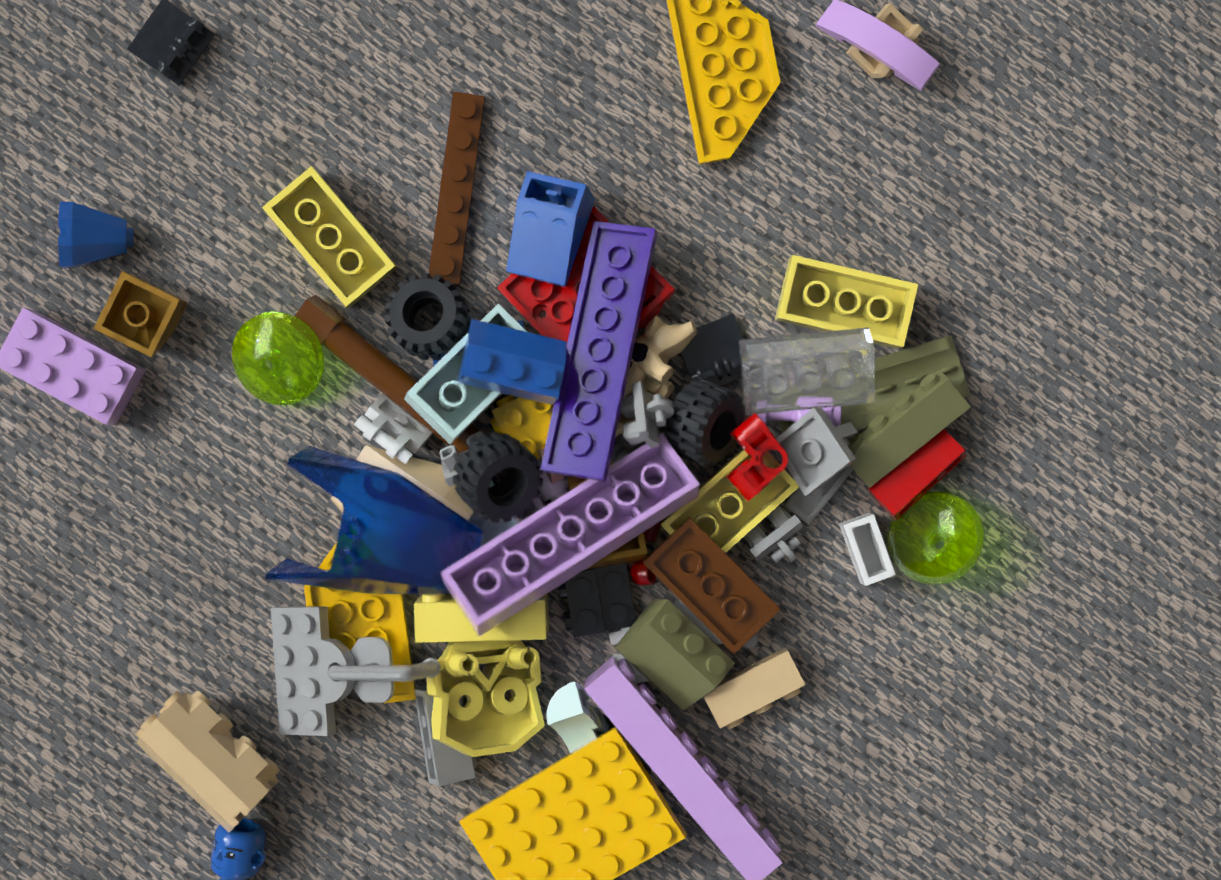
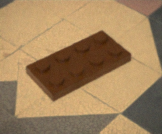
M690 516L643 561L733 654L781 610Z

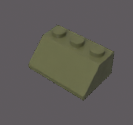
M653 599L614 647L680 710H685L714 690L735 664L672 602L664 599Z

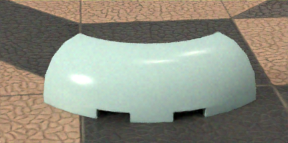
M577 682L569 683L560 688L551 698L547 709V725L557 731L570 753L604 734L609 729L599 707L593 708L587 700L590 699L589 694Z

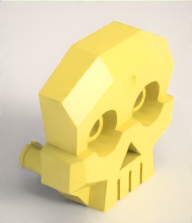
M521 640L448 642L443 654L437 660L441 667L439 674L433 678L426 677L427 694L434 697L431 719L433 739L464 755L477 757L516 751L545 726L536 689L542 683L540 657L536 649L527 648ZM486 663L481 672L478 668V665ZM510 690L511 698L506 701L504 697L505 692ZM465 695L467 702L461 707L459 699Z

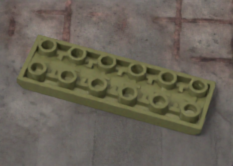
M947 336L771 391L770 395L774 408H795L800 399L833 400L834 403H841V425L851 422L856 431L868 428L870 422L876 416L886 414L891 410L901 396L910 394L920 386V382L926 376L937 373L939 370L951 381L963 398L970 397L971 393L952 336ZM779 421L782 433L795 422Z

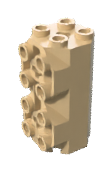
M176 691L163 704L164 707L159 711L161 714L159 717L153 713L140 726L141 729L136 733L138 737L136 743L221 826L230 832L279 782L276 774L280 770L269 758L263 759L255 751L256 746L248 737L243 735L239 740L234 738L229 731L233 727L231 721L224 714H217L209 707L210 702L204 694L195 691L192 695L188 692L182 695L179 691Z

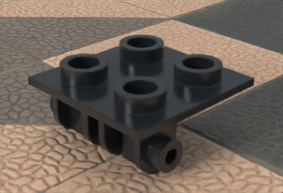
M161 0L127 50L180 86L216 34L168 0Z
M734 314L696 328V336L681 352L692 381L704 379L723 386L756 373L752 354L747 349Z

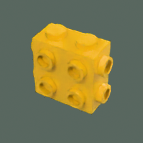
M512 395L497 401L496 405L498 408L492 410L494 418L490 419L494 431L500 435L505 433L516 438L539 460L538 450L545 448L554 404L550 405L520 397L515 399Z

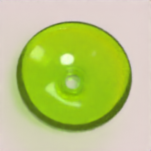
M283 312L259 314L244 323L234 338L232 363L235 373L245 389L259 400L273 405H291L307 398L319 385L324 371V355L321 344L310 327L295 316ZM266 360L272 363L273 369L267 367Z
M930 492L925 494L897 521L892 519L887 536L888 550L897 568L908 578L927 585L946 584L964 576L976 564L984 545V529L979 515L966 500L951 493ZM937 542H945L943 548L935 549V544Z

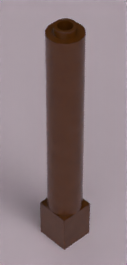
M314 295L306 299L289 322V325L318 348L324 346L449 446L450 444L404 400L406 393L418 380L344 322L346 318L320 297ZM471 424L451 445H455L459 453L468 450L467 439L470 435L480 430Z

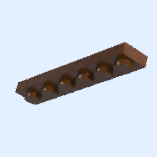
M453 92L429 267V274L432 278L436 274L442 276L445 281L449 280L453 285H460L485 105V96Z

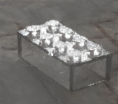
M869 327L739 340L742 393L746 415L813 409L817 406L826 408L875 403V350Z

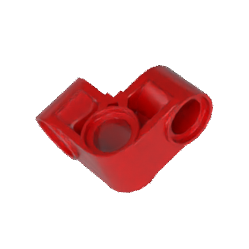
M756 413L752 414L730 433L746 453L752 457L744 461L727 476L747 502L781 473L788 462V456L784 448L773 437L774 434ZM769 450L779 451L783 458L780 466L776 468L766 466L763 460L765 453Z

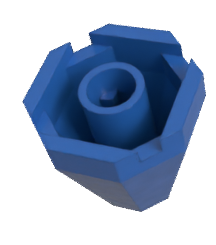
M60 201L58 253L59 266L61 268L75 269L127 254V247L134 246V228H127V220L75 202Z

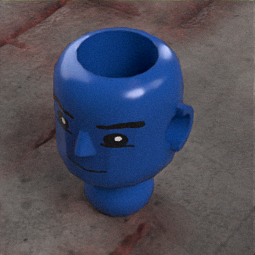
M243 818L228 832L219 824L215 831L210 859L211 869L221 877L219 880H245L259 872L265 860L266 833L263 826L257 821Z

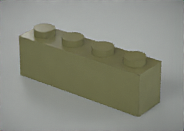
M940 370L937 373L929 374L920 382V386L910 394L901 396L891 410L886 414L876 416L866 430L848 440L850 442L848 447L856 458L850 466L870 488L971 408V406Z

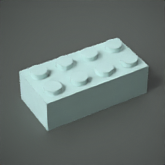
M499 304L481 320L527 332ZM468 334L406 393L404 399L450 445L502 394L457 383Z

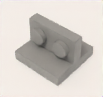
M821 406L814 407L776 438L787 453L788 462L786 468L805 496L814 493L856 460L848 447L850 446L848 440L858 432L851 422L835 427ZM775 450L779 455L780 459L783 460L782 454L779 451Z

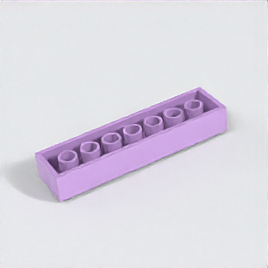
M663 433L659 435L660 446L651 448L646 443L609 466L606 482L591 479L585 481L441 572L445 586L479 637L698 497L699 483Z
M612 656L585 679L584 690L745 880H763L783 863L779 855L782 849L777 844L778 840L767 827L764 830L760 829L761 824L757 820V815L746 803L743 806L738 803L740 801L737 797L738 793L726 779L722 782L718 779L717 768L706 755L702 758L699 757L697 745L687 732L683 731L680 734L676 728L678 726L671 713L665 707L659 709L655 705V695L644 682L641 685L636 684L633 680L636 678L635 672L627 661L622 658L618 662Z

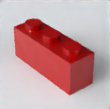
M943 429L873 486L868 487L869 494L897 521L966 458L965 449Z

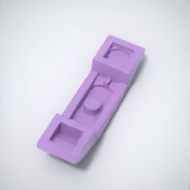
M833 0L816 24L817 28L838 41H847L894 70L895 76L922 91L940 66V63L889 25L842 1Z

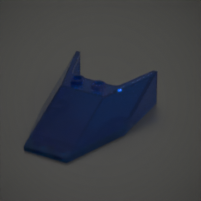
M308 446L289 457L287 464L338 499L343 505V514L332 567L330 570H322L286 558L268 571L265 579L367 594L450 593L444 584L441 572L479 549L484 531L399 473Z

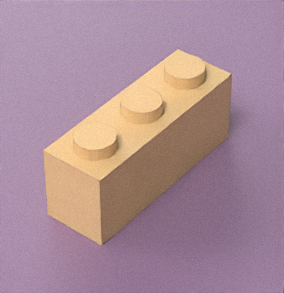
M784 647L722 679L714 690L703 697L719 728L726 726L727 729H731L745 721L744 716L752 712L758 715L772 708L771 702L781 697L784 700L795 697L801 692L800 687L804 686L805 683L791 655Z

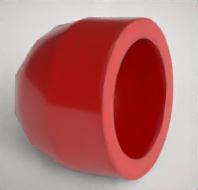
M644 560L635 562L630 569L633 582L642 586L653 585L656 575L643 563Z

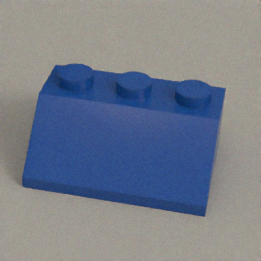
M471 319L457 383L553 405L558 399L565 368L567 342Z

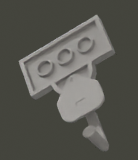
M281 606L271 608L279 734L334 735L336 734L334 702L345 699L352 689L364 702L382 703L388 701L393 696L394 681L407 682L424 677L433 678L440 672V663L434 658L426 659L423 663L415 665H393L391 646L382 637L360 638L351 651H349L348 647L342 642L329 637L327 606Z

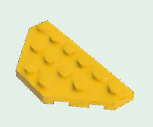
M666 0L698 165L728 160L781 83L769 21L759 13L756 14L745 7L739 0Z
M350 524L315 573L303 586L306 606H327L329 637L342 642L348 647L349 651H351L360 638L382 637L391 646L393 665H413L401 582L390 574L352 524ZM415 680L407 682L394 681L393 696L383 703L416 699Z

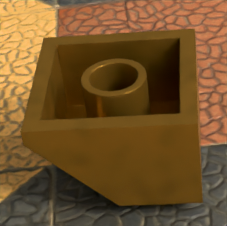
M122 271L93 329L153 358L175 331L189 302Z

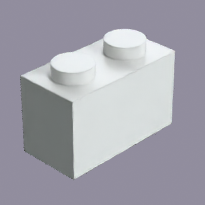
M866 513L839 523L861 584L867 586L895 575L874 514Z

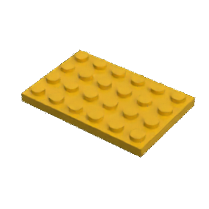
M617 727L600 735L464 816L459 821L496 880H613L685 839L687 835L633 748Z

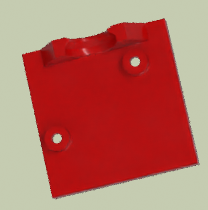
M594 206L566 287L511 274L497 287L541 336L568 342L593 221L610 223ZM652 265L638 330L644 329L655 316H658L663 304L676 293L675 289ZM541 311H546L547 313L544 318L539 317Z

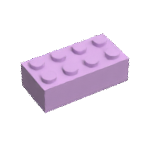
M22 308L0 349V369L105 425H117L146 370L47 316L27 308Z

